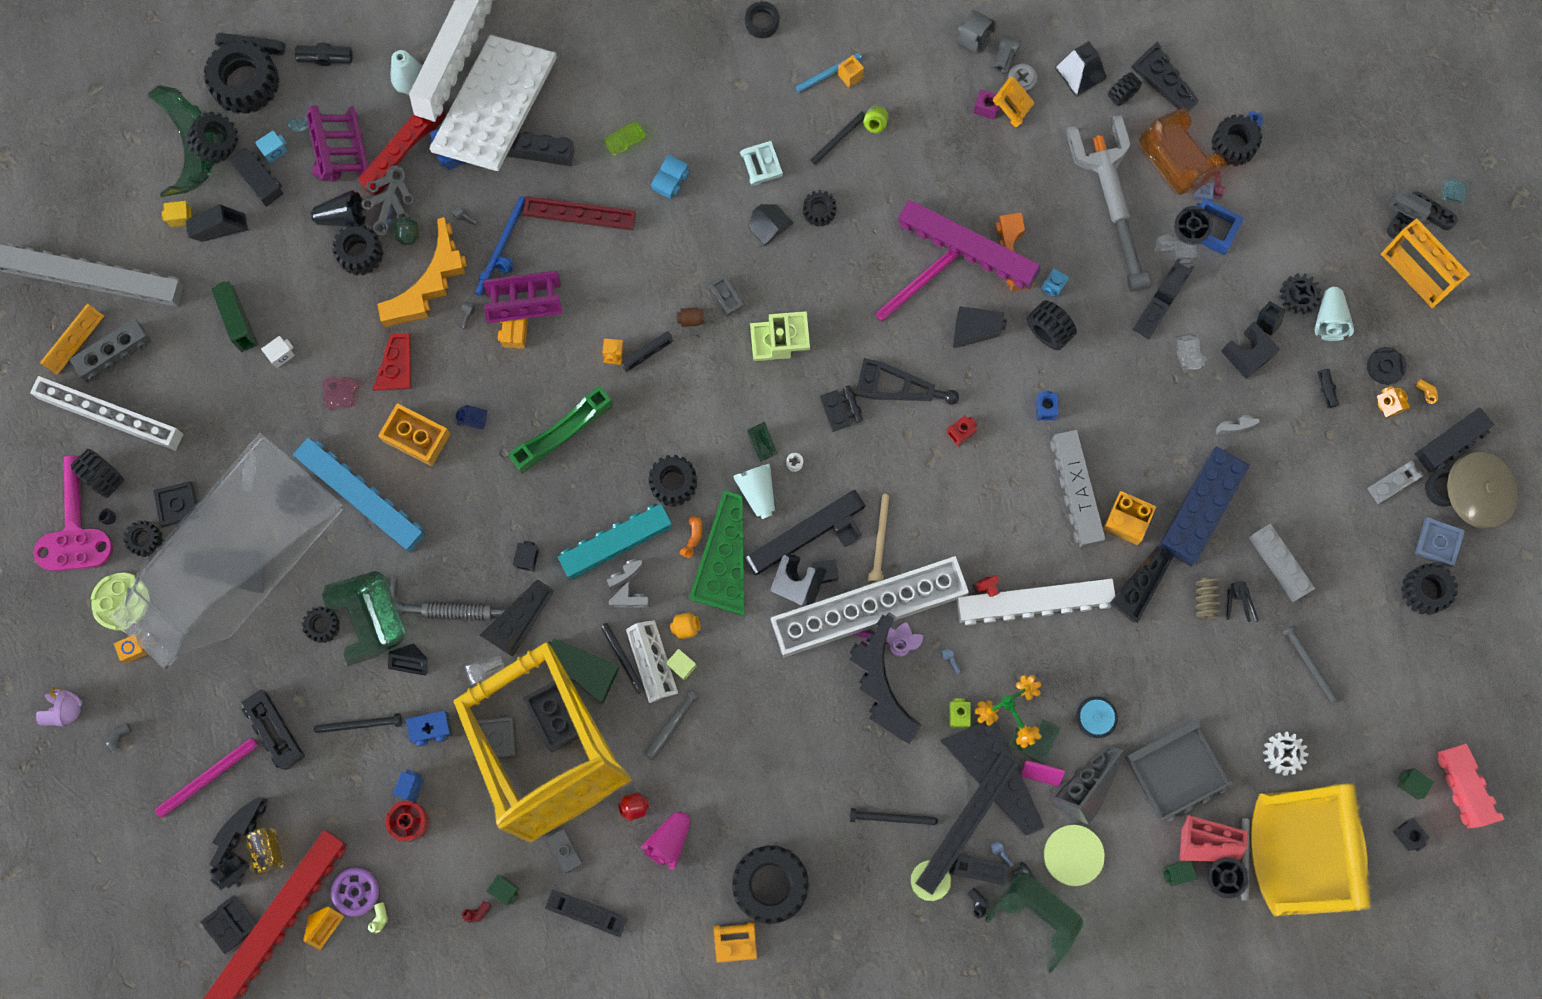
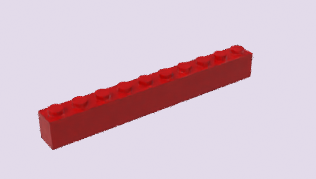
M323 830L203 999H238L245 995L249 989L247 985L260 974V967L272 957L274 947L280 945L285 939L286 935L284 933L297 922L298 917L296 916L299 912L307 908L310 903L309 898L313 893L319 891L323 878L325 876L328 877L334 869L333 864L337 859L340 860L344 856L347 843L330 831Z

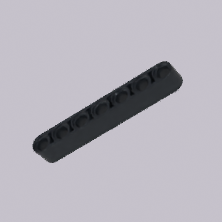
M853 490L749 554L744 560L754 576L780 562L783 554L791 555L831 530L833 524L848 515L852 517L864 509L866 505L858 492Z

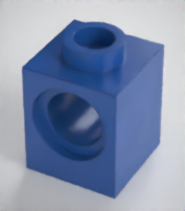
M1043 391L1037 395V421H1056L1058 417V393ZM1048 402L1052 408L1047 409L1042 403Z

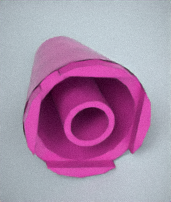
M682 811L679 813L674 812L642 844L640 849H646L644 854L662 866L664 863L669 864L668 869L674 870L691 825L690 817Z

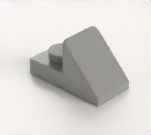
M627 582L609 600L610 608H649V598L645 597L644 594H633V597H630V584Z

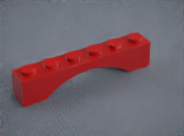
M442 110L441 115L437 116L435 121L413 114L359 177L358 181L362 188L368 191L366 184L369 181H376L386 176L387 170L390 167L398 166L410 149L424 136L434 131L446 117L444 110ZM371 183L369 187L371 190H374L375 185ZM389 183L378 187L376 192L369 193L376 196L382 193Z

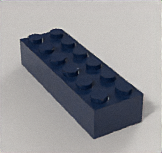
M1215 446L1158 547L1164 548L1171 556L1192 567L1199 559L1250 464Z

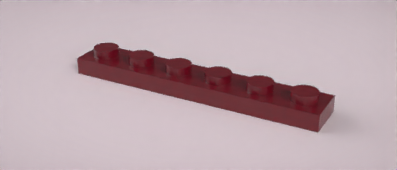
M526 196L523 215L633 231L636 211Z

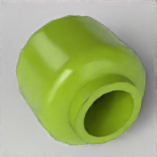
M873 106L866 112L864 126L869 132L880 133L886 128L889 120L886 109L880 106Z

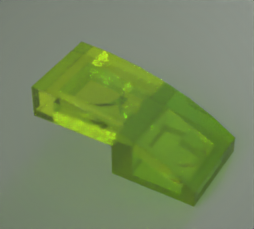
M637 121L615 131L606 137L603 142L610 152L615 155L627 150L631 144L645 139L646 134Z

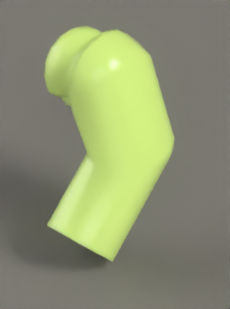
M384 902L374 905L377 916L368 925V929L372 933L382 931L388 921Z

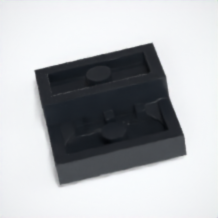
M235 895L200 921L224 955L243 941L256 925Z

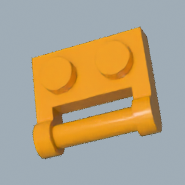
M1009 77L993 99V102L997 106L999 105L1011 119V124L1014 127H1018L1023 122L1024 116L1035 103L1015 77ZM1005 98H1006V100L1011 104V106L1015 109V111L1017 112L1016 114H1015L1014 111L1010 108V106L1005 102Z
M754 921L743 925L722 927L714 925L717 963L757 959ZM749 932L748 939L721 941V935Z

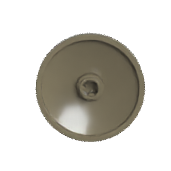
M1474 452L1461 457L1452 466L1447 482L1448 495L1454 510L1465 522L1477 528L1488 529L1500 526L1512 517L1518 503L1517 483L1509 467L1500 458L1487 452Z

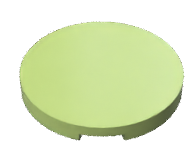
M123 572L106 576L96 585L91 595L93 616L101 625L112 630H127L135 627L145 618L150 608L151 596L147 585L139 577L130 573Z
M1080 825L1061 827L1054 831L1046 841L1044 848L1045 866L1051 876L1062 884L1069 886L1085 885L1099 875L1104 864L1103 845L1097 835L1086 827Z

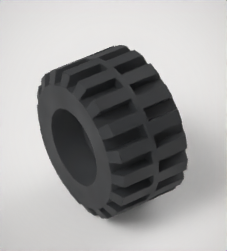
M205 112L201 116L199 115L192 123L187 132V144H190L188 148L190 151H194L193 155L195 157H201L199 160L204 161L205 159L207 163L214 161L215 164L220 161L223 162L237 146L239 136L236 134L238 130L233 128L235 124L229 122L227 116L224 118L221 113L215 115L214 112H209V114ZM204 132L214 133L218 136L221 143L216 144L209 141Z
M1235 114L1231 118L1226 117L1224 121L1220 122L1211 143L1213 144L1212 151L1215 150L1214 155L1216 157L1219 156L1221 162L1224 160L1227 165L1233 163V166H1238L1239 163L1244 165L1254 157L1262 143L1261 139L1263 136L1260 133V126L1257 127V122L1255 120L1252 122L1250 120L1251 117L1247 116V118H1244L1242 114L1237 117ZM1228 135L1240 136L1244 140L1245 145H1234L1229 140Z
M354 224V227L347 225V229L343 230L342 228L339 230L340 234L335 235L336 241L332 243L334 247L332 251L340 266L346 272H352L354 275L359 273L366 275V271H369V273L373 272V267L377 269L379 266L378 262H381L383 259L381 257L383 249L380 240L371 228L367 229L366 225L363 224L361 227L358 224ZM355 244H367L363 254L349 256V251Z
M1042 301L1026 318L1033 334L1043 344L1054 350H1061L1077 334L1076 326L1071 317L1060 306L1051 301Z
M88 448L70 465L72 471L80 479L106 498L124 482L123 476L114 467Z
M666 455L665 459L659 458V462H655L653 469H650V476L648 477L653 496L667 506L668 504L676 506L678 503L683 505L684 501L688 502L691 499V495L694 496L695 488L697 489L695 469L690 461L687 462L686 458H679L678 455H674V457ZM678 472L684 476V483L681 487L670 490L662 485V479L667 473Z
M1427 563L1409 572L1402 582L1405 585L1401 587V591L1405 592L1402 597L1408 601L1406 602L1407 606H1413L1411 610L1414 612L1419 610V614L1422 615L1425 613L1427 615L1436 614L1450 607V604L1456 600L1454 597L1457 596L1458 591H1455V588L1458 587V584L1454 583L1453 580L1456 578L1454 575L1450 576L1449 573L1451 571L1449 569L1444 570L1443 565L1436 566V563L1429 565ZM1423 579L1430 580L1435 584L1437 588L1436 599H1431L1423 593L1421 587Z

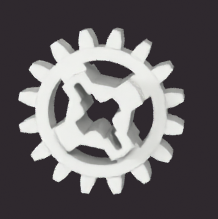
M1284 732L1283 737L1281 733L1275 734L1276 738L1270 737L1271 743L1264 745L1268 750L1263 751V754L1268 755V758L1264 761H1270L1271 763L1268 768L1272 769L1275 767V773L1278 774L1282 771L1283 776L1288 775L1289 772L1291 775L1296 774V770L1301 771L1303 768L1300 764H1307V761L1303 758L1309 756L1308 753L1303 751L1307 748V745L1301 746L1303 739L1296 740V734H1292L1289 737L1288 732ZM1281 741H1288V742H1291V744L1285 745V744H1284L1283 742H1281ZM1290 749L1287 757L1282 758L1285 753L1284 751ZM1287 763L1291 767H1284L1280 764Z

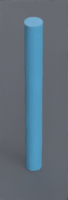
M859 53L853 55L858 61L862 59ZM842 62L797 85V92L800 93L837 73L838 65Z

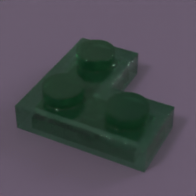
M1042 719L1038 727V733H1040L1041 738L1039 740L1034 739L1036 741L1035 744L1030 745L1028 743L1026 748H1022L1016 742L1019 728L1016 727L1008 746L1043 764L1061 728Z

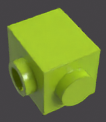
M961 698L954 699V702L949 703V728H969L971 726V702H966V699Z

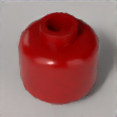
M639 792L622 796L621 802L618 803V808L622 818L625 817L626 820L632 821L645 817L649 803L646 797H643Z

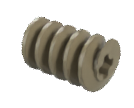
M1201 578L1195 583L1199 587L1195 593L1200 595L1196 597V602L1200 603L1196 605V609L1199 610L1196 613V617L1201 619L1220 618L1215 616V614L1220 613L1221 610L1216 609L1215 606L1221 605V602L1215 601V598L1221 597V595L1215 593V591L1221 589V587L1216 586L1215 583L1220 582L1221 579Z

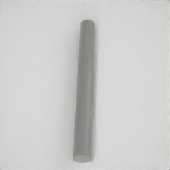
M1241 819V830L1247 831L1248 846L1241 858V862L1248 871L1249 881L1250 819ZM1249 883L1245 892L1241 894V900H1249Z

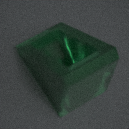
M765 422L747 430L748 439L760 462L777 454Z

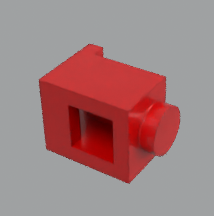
M964 415L953 425H950L946 433L959 447L976 433L977 423L972 417L967 418ZM964 425L967 430H962L960 426Z

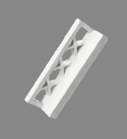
M655 620L636 623L627 628L626 632L649 703L677 695L678 691L671 669L666 664L668 660ZM650 626L652 632L651 637L648 634H646L644 627ZM652 645L657 648V655L652 652ZM658 663L663 667V674L658 671ZM664 682H666L669 685V692H665L663 687Z

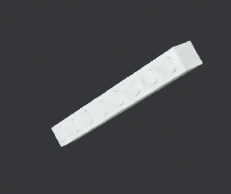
M38 376L30 392L39 400L176 451L183 437V433L177 428Z
M1113 579L999 592L994 597H989L988 594L958 597L956 602L959 623H965V626L977 624L976 621L983 620L984 623L996 622V619L1003 618V621L1015 620L1016 616H1022L1023 619L1033 618L1034 614L1041 613L1042 616L1054 615L1053 612L1061 611V614L1072 613L1074 609H1080L1081 612L1091 611L1092 607L1108 609L1111 608L1110 602L1115 597Z

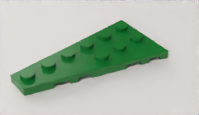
M724 490L689 600L745 617L742 495Z

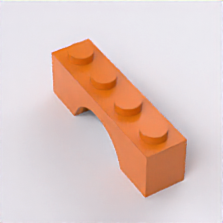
M1022 212L999 216L998 223L995 224L996 233L1000 234L1001 238L999 245L1013 252L1014 243L1023 237L1025 231ZM1009 279L1006 281L1007 286H1010L1011 292L1027 289L1025 287L1024 289L1017 287Z

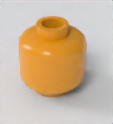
M692 612L675 615L673 622L670 623L672 634H676L679 639L695 637L701 628L698 616H695Z

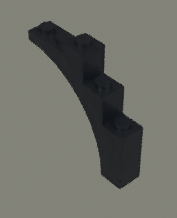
M889 612L886 616L882 614L878 620L877 625H879L876 633L872 631L866 640L869 644L863 641L859 645L854 644L849 652L852 654L849 660L869 672V674L865 672L859 681L862 684L859 689L879 701V703L874 702L869 710L872 713L869 719L910 744L922 724L911 717L899 704L891 690L886 675L884 661L885 644L889 629L896 617Z

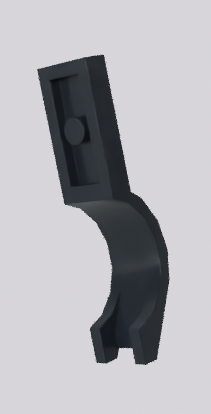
M1180 258L1176 260L1133 328L1135 332L1147 339L1151 337L1194 269L1192 265L1190 268H1187L1180 264Z

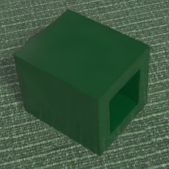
M1415 768L1407 769V771L1404 770L1398 778L1400 782L1397 786L1419 800L1426 797L1434 781Z
M1181 861L1164 866L1163 876L1166 883H1169L1170 886L1197 880L1192 861Z
M499 874L486 891L505 906H509L510 903L513 905L520 896L518 894L520 888Z

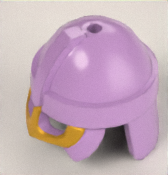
M52 687L50 693L45 694V698L54 704V707L49 708L47 711L37 712L36 720L41 726H66L79 717L83 701L71 691Z

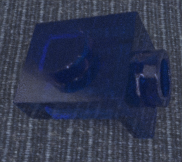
M470 405L460 407L456 413L457 426L466 425L480 430L484 429L487 410Z

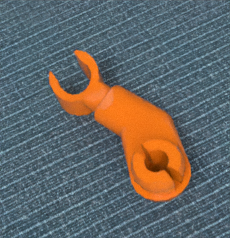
M691 516L688 520V523L692 526V536L688 540L687 546L683 547L679 553L686 558L693 556V547L695 548L702 539V519L696 516Z

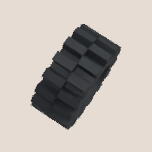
M1133 72L1127 73V75H1124L1122 79H1119L1113 85L1107 96L1116 106H1121L1138 92L1142 82Z
M818 190V193L813 191L812 195L808 194L803 204V215H805L806 221L809 220L811 225L815 223L817 227L818 224H821V227L824 226V223L830 224V220L833 221L836 215L835 198L833 199L831 194L828 195L827 191L821 193V190ZM816 203H823L826 205L827 210L823 214H816L812 208Z
M139 520L137 524L133 522L131 524L132 527L128 526L126 528L129 531L128 533L124 532L126 538H123V541L126 543L125 547L135 555L146 557V555L152 556V552L155 554L158 552L156 550L157 547L161 548L162 545L159 543L163 542V539L160 537L163 536L162 532L151 522ZM142 532H148L150 535L149 542L143 546L138 545L137 536Z
M322 606L311 608V612L308 610L306 612L308 615L306 617L303 616L304 622H302L304 627L302 630L306 636L317 643H327V640H333L332 637L337 636L338 633L336 632L340 630L338 616L329 608H323ZM318 618H326L328 621V627L323 632H317L314 628V623Z

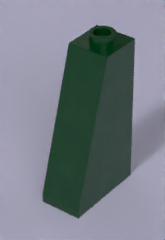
M229 281L218 283L211 290L230 341L241 352L259 345L235 288Z
M553 638L552 642L549 641L548 643L556 653L567 675L596 700L604 704L620 669L619 666Z

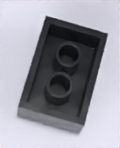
M555 681L523 697L551 753L580 738Z

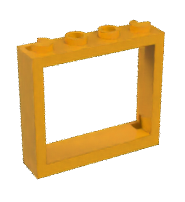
M1417 218L1406 226L1381 253L1431 308H1434L1470 275ZM1405 239L1450 284L1444 291L1400 246ZM1388 251H1390L1389 253L1392 255L1391 258L1387 255Z

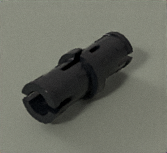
M1330 369L1318 371L1322 386L1321 392L1325 396L1327 408L1339 406L1335 391L1337 388L1333 384Z

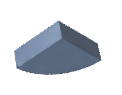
M1207 182L1196 190L1193 199L1203 200L1205 198L1212 202L1215 182Z

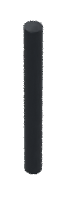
M861 111L810 161L816 165L864 119L866 114Z
M608 623L601 625V629L638 694L642 693L645 689Z

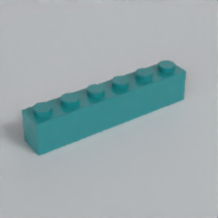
M657 504L651 505L646 509V512L642 514L636 513L629 517L630 520L614 524L612 526L613 529L607 532L603 530L589 541L588 539L578 543V547L562 551L558 559L569 580L673 528L661 504L658 506Z

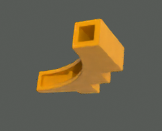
M445 217L437 219L439 232L437 248L433 260L423 276L406 292L391 300L377 304L380 321L384 327L429 318L427 311H430V305L428 300L447 296L446 289H449L447 278L465 274L464 267H467L466 258L461 256L459 250L456 251L454 240L451 241L450 237L453 234L451 223H447Z

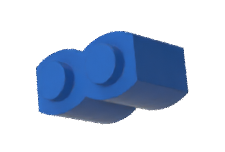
M408 769L405 773L401 772L393 795L416 802L424 779H421L422 774Z

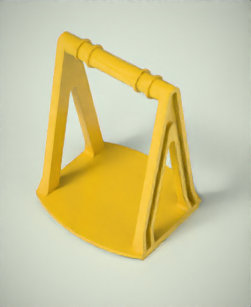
M548 642L543 643L532 651L528 650L527 654L523 657H517L515 662L483 682L479 681L475 687H469L467 692L454 699V704L494 803L496 824L499 826V829L532 843L549 831L584 813L614 791L632 781L629 773L616 761ZM546 661L590 761L554 778L521 800L470 708L475 704L479 705L480 701L485 698L489 699L491 694L523 674H529L531 669L538 668L539 664ZM503 792H504V794H505L507 800L509 801V803H510V805H511V808H510V809H509V807H508V805H507V802H506V800H505V797H504V795H503Z
M1354 784L1307 791L1259 794L1251 822V854L1260 891L1274 916L1358 911L1364 908H1371L1369 888L1371 886H1368L1367 874H1369L1367 872V851L1360 823L1362 820L1359 819L1358 814L1360 806H1357Z

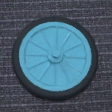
M1090 697L1084 700L1078 707L1076 720L1083 733L1092 738H1103L1115 730L1118 723V713L1115 706L1109 700L1103 697Z

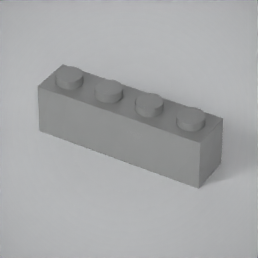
M1271 523L1249 537L1292 602L1315 589Z

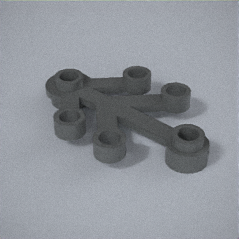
M392 166L387 170L386 176L376 181H369L366 184V189L369 192H376L378 187L387 183L389 185L386 191L370 199H363L360 203L362 209L369 210L373 205L383 201L378 221L372 225L373 232L378 236L385 235L388 231L386 219L391 204L396 212V220L402 223L408 220V214L404 212L395 194L396 187H398L402 194L401 201L404 205H410L414 201L413 196L409 194L403 182L405 172L399 166ZM393 172L398 173L397 179L393 178ZM371 183L375 185L374 190H371L369 187ZM406 196L410 197L409 203L405 202ZM365 201L370 203L368 208L364 206ZM401 213L405 216L404 220H400L399 215ZM377 225L382 227L380 232L376 230Z

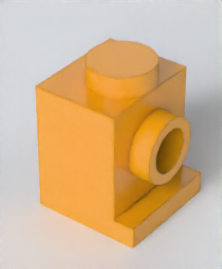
M604 338L602 351L604 363L622 365L621 361L623 360L625 350L623 340Z

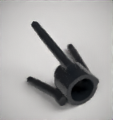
M1246 582L1231 583V589L1227 590L1226 619H1230L1232 598L1234 596L1235 600H1242L1247 621H1251L1249 604L1254 620L1258 622L1257 613Z

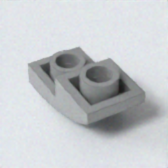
M1245 415L1240 417L1235 424L1232 421H1224L1216 428V435L1224 436L1246 432L1254 428L1259 423V419Z
M637 559L627 561L626 565L623 566L624 574H621V572L615 573L610 576V579H607L610 589L618 588L635 577L644 567L642 561H637Z

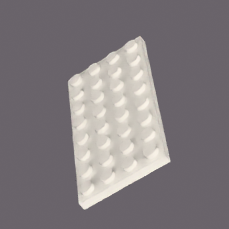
M490 35L430 146L431 152L499 171L557 58L556 53Z

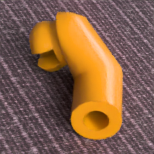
M1419 379L1415 387L1424 392L1427 403L1435 404L1438 401L1436 387Z

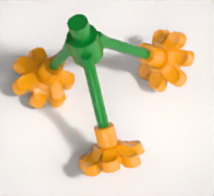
M1024 674L1020 677L1021 681L1016 683V687L1020 689L1018 692L1011 696L1005 695L1002 701L995 706L992 705L990 700L986 702L980 701L977 703L979 708L975 709V714L980 715L977 719L978 722L983 723L986 721L988 726H991L993 721L996 722L998 720L996 713L999 711V708L1004 707L1006 710H1010L1020 726L1016 742L1022 748H1026L1028 743L1030 745L1035 744L1036 741L1034 739L1039 740L1041 738L1040 733H1038L1039 729L1036 726L1031 728L1024 725L1015 710L1014 700L1017 697L1025 695L1027 700H1031L1033 696H1039L1041 693L1037 689L1041 687V682H1034V675L1027 677Z

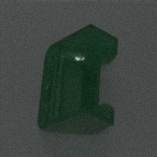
M372 571L325 585L322 592L325 606L330 610H339L347 607L359 642L347 646L344 651L347 667L376 658L403 642L405 630L382 573Z

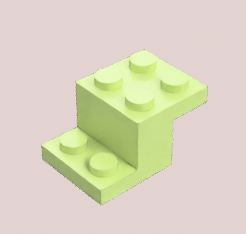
M807 311L769 314V322L750 323L753 361L791 358V351L810 350Z

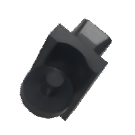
M232 852L225 859L228 866L222 869L217 865L209 871L212 877L211 883L219 890H223L225 887L229 889L234 884L239 888L242 885L239 880L244 876L243 872L250 867L248 862Z

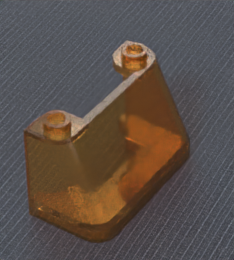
M1184 107L1157 118L1141 135L1139 140L1142 150L1174 192L1179 195L1192 190L1227 166V162L1219 154H1212L1207 157L1188 133L1187 129L1191 126L1192 120Z

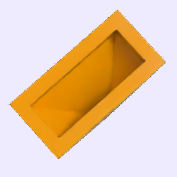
M329 906L308 915L304 941L321 950L345 916Z

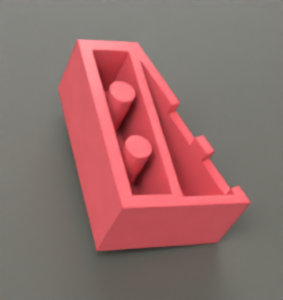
M1188 815L1181 830L1180 861H1216L1224 857L1235 858L1240 861L1248 846L1247 831Z

